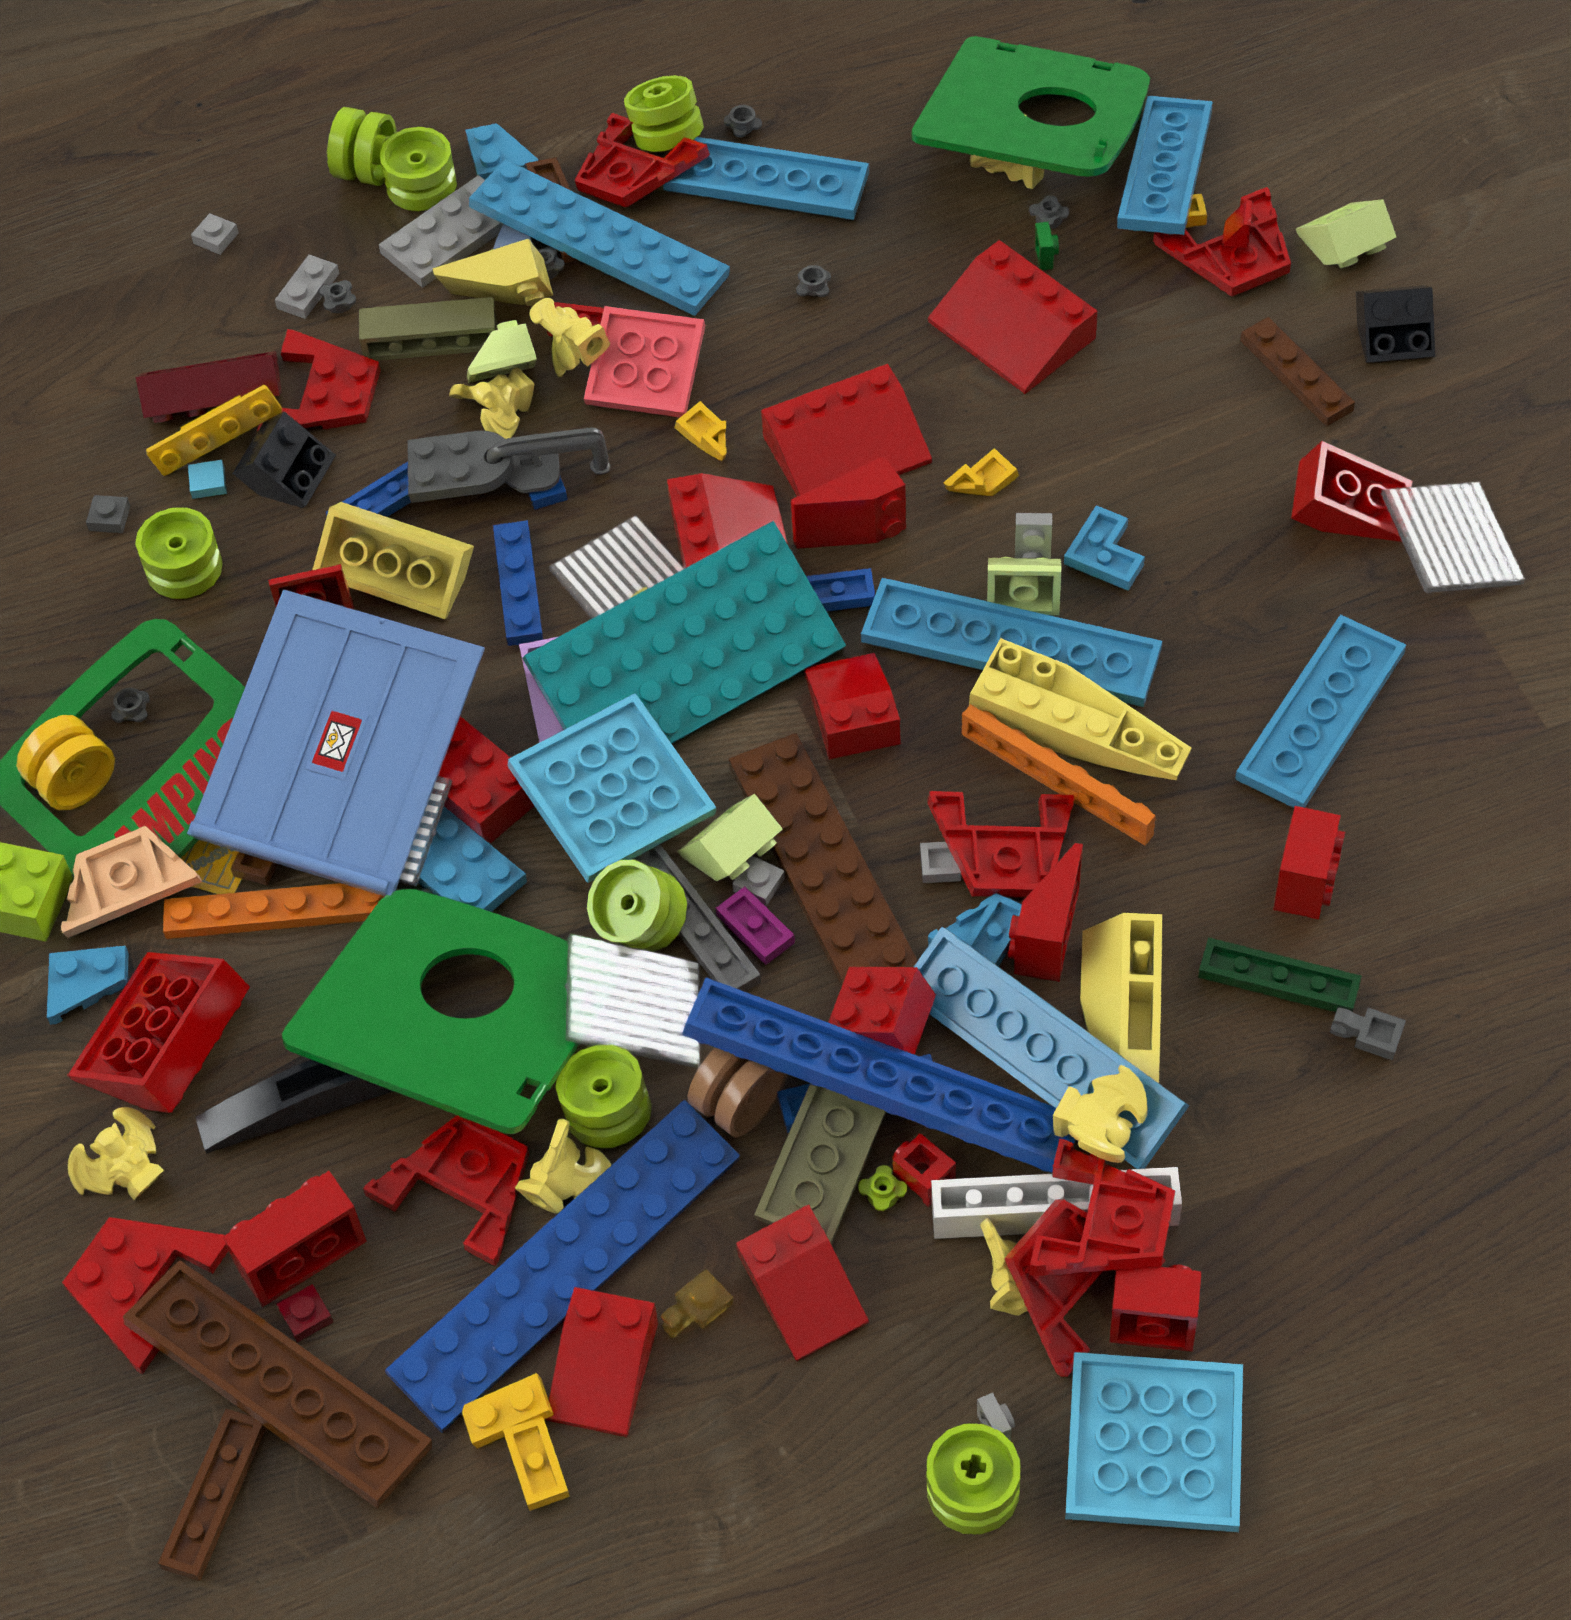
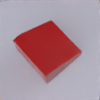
M1246 200L1225 221L1222 239L1223 246L1246 248L1248 246L1253 211L1252 200Z

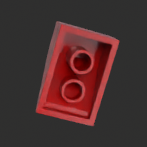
M1321 441L1299 461L1291 519L1321 532L1402 542L1406 539L1407 527L1390 490H1396L1408 516L1409 507L1400 489L1406 488L1411 499L1413 481Z
M882 456L791 499L794 545L797 549L872 544L898 535L902 530L906 529L905 483L887 459Z
M341 564L268 580L276 607L284 589L354 610L348 582Z
M875 653L814 665L804 669L829 759L901 744L899 714L891 688Z
M1075 843L1023 900L1020 915L1012 916L1009 929L1011 941L1008 958L1014 959V974L1060 982L1081 884L1083 844Z
M809 1204L736 1243L737 1253L796 1362L869 1323L829 1239Z
M574 1287L563 1324L549 1403L554 1415L546 1418V1421L623 1437L628 1436L658 1327L655 1303Z

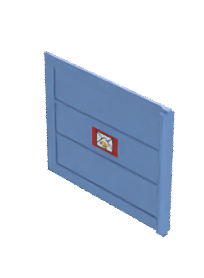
M283 589L194 821H191L187 834L201 841L382 896H391L396 891L485 648Z

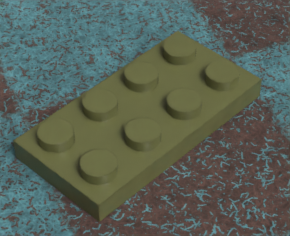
M810 1084L756 1209L755 1219L770 1225L809 1204L832 1245L887 1112L861 1101L852 1100L847 1096L826 1088Z

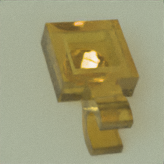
M705 1269L675 1293V1301L678 1304L671 1306L661 1315L662 1320L665 1322L662 1324V1328L671 1338L679 1335L693 1321L703 1329L733 1304V1296Z

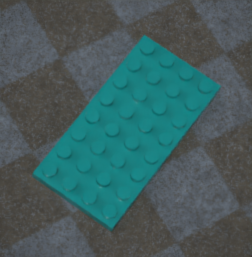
M772 521L524 655L522 659L563 730L636 693L670 743L673 744L804 671V669L842 650L846 644L775 522Z

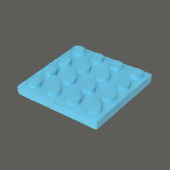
M636 693L508 759V768L587 883L595 880L606 866L619 860H632L715 815L716 806Z
M1074 1352L1065 1519L1239 1532L1243 1364Z

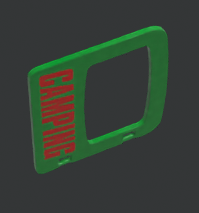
M152 619L143 622L114 645L65 690L0 760V806L48 852L64 855L73 875L77 854L144 826L182 858L199 841L189 836L187 832L191 821H194L245 686L201 647L196 645L175 624L165 619ZM182 645L193 653L185 662L174 654ZM161 653L214 699V706L177 751L133 795L87 834L77 836L26 789L25 779L20 775L16 766L18 753L30 734L47 720L60 715H74L80 719L85 712L132 669L150 655Z

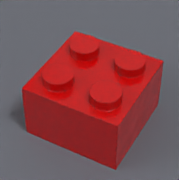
M1294 806L1281 862L1273 910L1319 919L1322 905L1330 907L1345 837V831L1338 830L1341 815Z
M849 967L828 1023L915 1055L936 994L917 967Z
M1171 1265L1168 1268L1147 1267L1116 1270L1109 1343L1193 1352L1198 1321L1201 1271L1192 1270L1184 1265Z

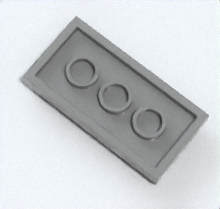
M479 175L381 242L379 244L380 253L422 288L436 279L432 268L466 258L499 234L504 225L503 223L469 207V197L485 180Z

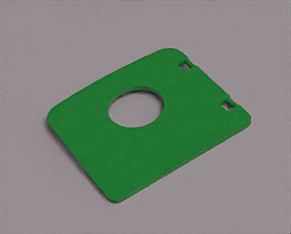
M969 37L962 44L914 124L911 139L920 145L1076 176H1098L1108 171L1131 136L1147 97L1150 77L1142 69L1131 65L1097 61L1094 58L1021 44L1013 45L990 38ZM1057 94L1070 96L1085 102L1094 110L1095 115L1088 121L1080 124L1056 126L1040 123L1028 118L1020 111L1018 106L1021 102L1033 96Z
M416 889L396 890L391 896L386 895L378 902L282 1032L283 1045L290 1052L499 1132L515 1134L525 1128L537 1110V1105L545 1093L550 1090L586 1035L571 1031V1025L588 1029L592 1026L590 1023L571 1020V1014L595 1018L597 1015L596 1013H584L571 1008V1002L580 1004L583 1000L572 997V991L607 999L612 995L572 986V980L615 989L616 984L572 975V969L616 978V974L573 964L572 957L612 966L608 960L573 953V947H582L545 931L442 896ZM474 954L486 956L501 963L510 972L514 981V988L506 1003L490 1014L467 1019L449 1017L430 1007L421 994V984L427 972L437 963L447 958ZM593 1002L591 1006L602 1008L605 1004ZM526 1084L537 1087L530 1099L520 1096Z

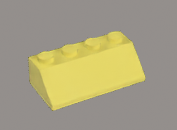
M340 502L329 507L313 570L341 564L350 588L446 619L465 580L474 546Z

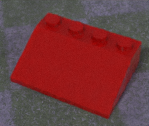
M998 240L973 260L929 315L928 322L1026 394L1096 339L1098 311Z
M888 364L761 410L763 437L797 497L882 456L887 459L898 475L932 463L931 454L905 392Z
M703 473L667 479L670 508L684 569L772 521L775 522L788 544L772 485Z
M147 952L67 1076L75 1082L145 1110L172 1113L174 1108L181 1102L183 1094L194 1076L201 1070L203 1062L214 1044L221 1038L222 1032L234 1012L241 1006L242 1000L250 986L224 959Z

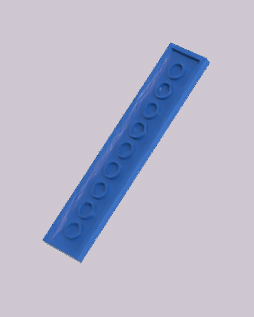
M707 977L682 1032L683 1036L694 1039L701 1044H708L732 1053L739 1058L751 1060L767 1066L776 1072L802 1079L814 1086L826 1088L847 1096L852 1100L861 1101L885 1110L889 1114L904 1117L927 1128L936 1129L960 1138L967 1143H973L998 1152L1002 1156L1014 1158L1035 1166L1042 1171L1053 1172L1059 1139H1065L1072 1143L1075 1140L1070 1134L1063 1138L1055 1135L1053 1114L1056 1108Z
M684 1099L385 1369L386 1374L434 1426L443 1433L462 1415L465 1404L481 1398L565 1321L574 1287L593 1291L601 1288L738 1162L740 1155Z

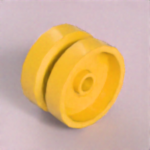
M60 715L47 720L30 734L18 753L16 766L20 775L30 786L38 790L39 795L51 807L59 811L72 810L86 804L104 788L114 771L115 757L112 750L101 739L94 736L92 730L81 719L74 715Z

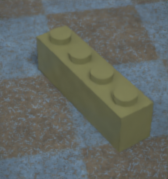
M494 297L359 309V341L362 354L376 361L479 352L491 332L498 330Z

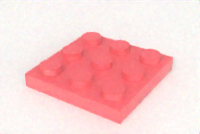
M604 306L600 325L605 330L610 346L591 364L584 395L585 404L679 418L687 412L706 326L704 319Z

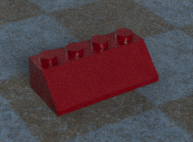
M276 351L145 372L135 377L143 418L152 417L153 423L173 420V413L184 411L187 412V417L204 415L207 413L208 407L220 406L238 395L242 397L262 385H266L274 396H279L282 393Z

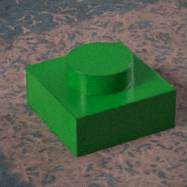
M1049 221L1035 223V250L1040 270L1053 269L1054 255H1059L1057 234L1051 235Z

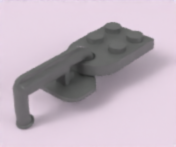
M597 428L540 433L507 439L490 431H472L407 440L408 494L411 503L487 493L497 489L504 483L521 493L551 489L560 479L559 453L591 449L593 460L590 462V468L594 473L604 475L610 471L611 467L604 435Z

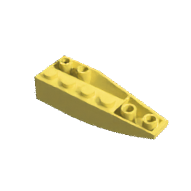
M1001 638L970 693L969 705L971 704L981 711L985 710L992 713L998 721L1011 729L1022 731L1028 739L1036 744L1048 747L1066 756L1101 766L1141 775L1177 780L1191 752L1190 746L1069 665Z
M1122 913L1082 931L1080 1004L1087 1031L1159 1083L1162 914Z

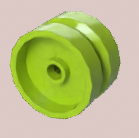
M676 75L662 76L639 84L627 93L624 98V104L628 118L633 122L631 125L636 145L640 149L651 152L667 151L673 149L684 137L694 140L700 135L704 125L699 107L695 105L697 101L691 80Z
M342 107L337 112L331 126L327 146V163L329 171L334 178L355 180L358 178L361 183L380 186L385 182L380 161V150L383 143L392 134L396 133L395 121L392 116L378 112H370L366 115L364 110L350 107Z
M425 127L406 128L392 134L383 143L380 150V161L387 195L395 205L405 210L425 211L455 192L457 181L450 142L442 133Z
M169 508L159 511L145 520L138 530L135 545L149 585L158 594L171 599H187L197 596L212 587L221 575L223 561L210 521L201 512L190 508Z
M619 860L606 866L595 878L588 893L587 912L590 924L599 936L628 948L654 952L666 947L679 934L686 920L687 900L684 889L677 879L662 870L650 867L637 860Z
M595 1045L580 1050L569 1059L557 1078L555 1088L566 1120L569 1121L570 1132L581 1143L594 1148H613L628 1143L639 1135L650 1120L652 1103L638 1060L628 1050L614 1045Z
M962 1424L948 1429L934 1442L927 1457V1498L934 1515L946 1527L962 1534H984L1000 1528L1013 1515L1019 1502L1020 1458L1014 1444L1001 1431L984 1424Z

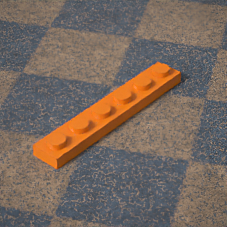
M971 704L962 713V735L1055 792L1064 795H1074L1075 804L1144 846L1154 836L1156 815L1142 803L1131 801L1121 795L1112 785L1101 783L1091 777L1082 767L1071 765L1058 757L1052 749L1041 747L1028 739L1022 731L1011 729L1001 723L992 713L985 710L981 711Z
M342 883L164 899L163 933L166 939L361 922L366 920L378 902L385 896Z

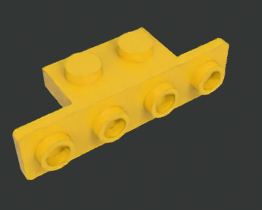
M262 385L242 397L238 395L180 427V431L147 448V456L160 473L166 476L282 412L281 405L266 385Z

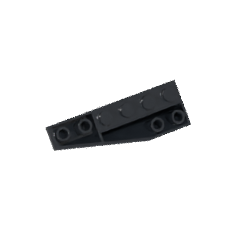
M299 1056L195 1118L204 1150L207 1154L393 1091L306 1057Z

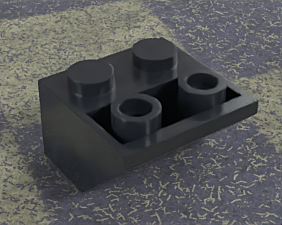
M1420 285L1355 291L1357 327L1365 362L1435 357L1432 287Z
M283 411L263 422L232 474L259 496L304 508L307 506L336 454Z

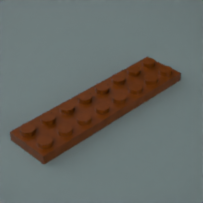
M797 733L728 758L729 767L745 798L755 794L783 829L773 837L777 843L771 849L781 869L784 870L785 876L841 985L844 982L849 967H914L918 960Z
M181 1260L123 1316L124 1325L245 1413L262 1423L271 1432L377 1509L432 1449V1439Z

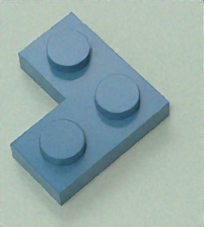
M1096 505L1065 553L1064 565L1129 590L1144 566L1145 556L1117 545L1128 527V518Z

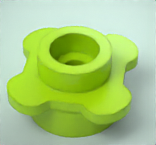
M885 1165L877 1167L876 1173L869 1179H862L858 1185L860 1194L867 1195L870 1204L878 1211H885L896 1204L899 1197H904L907 1193L906 1183L898 1181L892 1175V1169ZM884 1185L886 1186V1190L881 1191L879 1190V1187Z

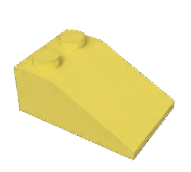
M529 239L432 268L435 277L451 294L474 298L494 297V301L518 305L526 304L527 306H534L538 301L553 296L544 258Z

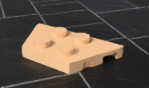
M146 826L76 855L73 868L74 880L69 887L67 896L70 908L67 921H62V933L68 938L201 883V877Z

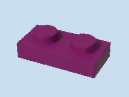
M745 886L716 907V916L765 965L795 943L794 934Z

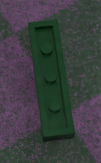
M1209 937L1198 973V978L1337 1012L1338 1008H1344L1353 1012L1362 978L1361 975Z

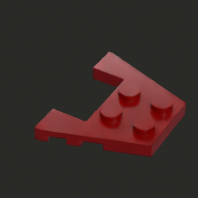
M612 113L607 119L608 127L606 131L600 132L597 138L598 146L594 153L588 154L574 181L578 191L623 207H628L706 159L710 153L706 144L686 137L664 158L623 145L633 135L631 126L633 122L629 118Z
M1268 187L1241 197L1240 206L1246 200H1252L1253 203L1249 244L1246 248L1223 246V235L1197 244L1186 229L1184 235L1154 232L1153 242L1156 246L1231 297L1290 273L1291 261L1283 234L1280 232L1277 224V214L1275 208L1272 207L1271 193Z
M287 329L281 349L283 361L312 363L300 408H282V412H286L303 428L322 425L324 430L366 423L381 372L379 361L295 330ZM263 423L258 425L257 432Z
M929 791L927 803L961 871L971 896L990 897L997 893L1004 897H1027L1058 862L1075 798L1074 795L1041 794L1038 801L1041 827L967 825L963 792Z
M456 1115L422 1141V1147L406 1159L401 1157L390 1166L391 1170L377 1181L373 1178L364 1186L363 1191L368 1198L395 1212L417 1180L420 1179L478 1210L483 1215L463 1242L464 1249L489 1264L496 1266L500 1259L519 1193L515 1187L523 1179L530 1155L528 1146L497 1130Z
M1059 1139L1052 1177L1093 1184L1081 1242L1037 1235L1029 1275L1044 1276L1162 1266L1175 1200V1190L1130 1169L1126 1172L1118 1170L1106 1164L1104 1159L1093 1154L1088 1156L1075 1150L1074 1143L1065 1139Z
M1056 1199L1004 1258L1054 1370L1060 1377H1068L1073 1371L1074 1352L1088 1353L1091 1350L1067 1324L1064 1316L1103 1272L1095 1271L1044 1276L1029 1275L1037 1235L1081 1242L1087 1212L1064 1199Z
M109 1217L62 1283L90 1318L105 1332L117 1349L125 1355L136 1371L143 1374L159 1352V1349L124 1325L123 1316L165 1275L178 1256L213 1274L229 1250L222 1234Z

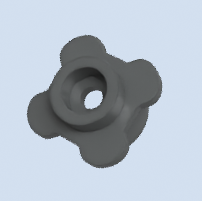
M748 105L735 106L731 109L729 115L724 118V124L732 128L733 134L736 137H744L751 133L752 130H758L762 127L761 119L755 117L754 109Z
M1046 196L1039 204H1032L1029 208V213L1032 216H1036V223L1049 221L1050 229H1054L1061 224L1062 219L1069 216V209L1061 206L1058 203L1057 197Z
M549 246L538 252L544 258L550 280L563 270L565 263L564 260L558 258L557 249Z
M810 265L798 273V279L800 280V284L796 287L798 295L825 297L829 294L827 282L830 281L831 274L820 266Z
M342 280L320 288L319 292L325 299L323 305L326 310L333 313H344L355 304L356 297L351 294V282Z
M124 688L117 692L113 699L115 710L111 713L112 719L117 723H121L124 720L144 721L148 716L145 708L146 704L150 701L149 694L135 688Z

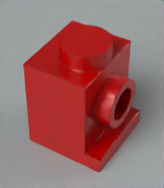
M921 1133L911 1142H903L893 1155V1174L923 1199V1203L928 1207L932 1205L931 1180L956 1179V1162ZM923 1169L926 1171L923 1174H921L918 1170Z

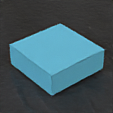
M223 460L188 465L192 499L227 494Z

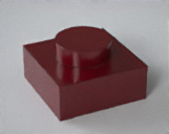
M313 1284L276 1304L297 1343L333 1323L328 1309Z

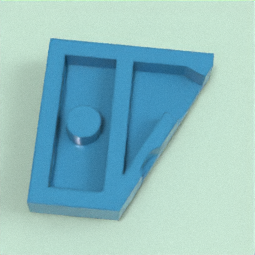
M497 123L465 130L476 174L484 180L505 159L525 168V163L538 161L537 157Z
M995 893L983 900L977 908L968 909L958 915L956 922L946 929L999 967L1009 951L1011 941L1009 929L1012 916L1020 915L1022 904ZM937 929L928 935V945L938 933Z
M126 946L49 953L47 1019L50 1025L63 1021L61 1015L82 1005L83 1009H86L97 1003L103 996L112 995L126 986L128 983L129 953Z

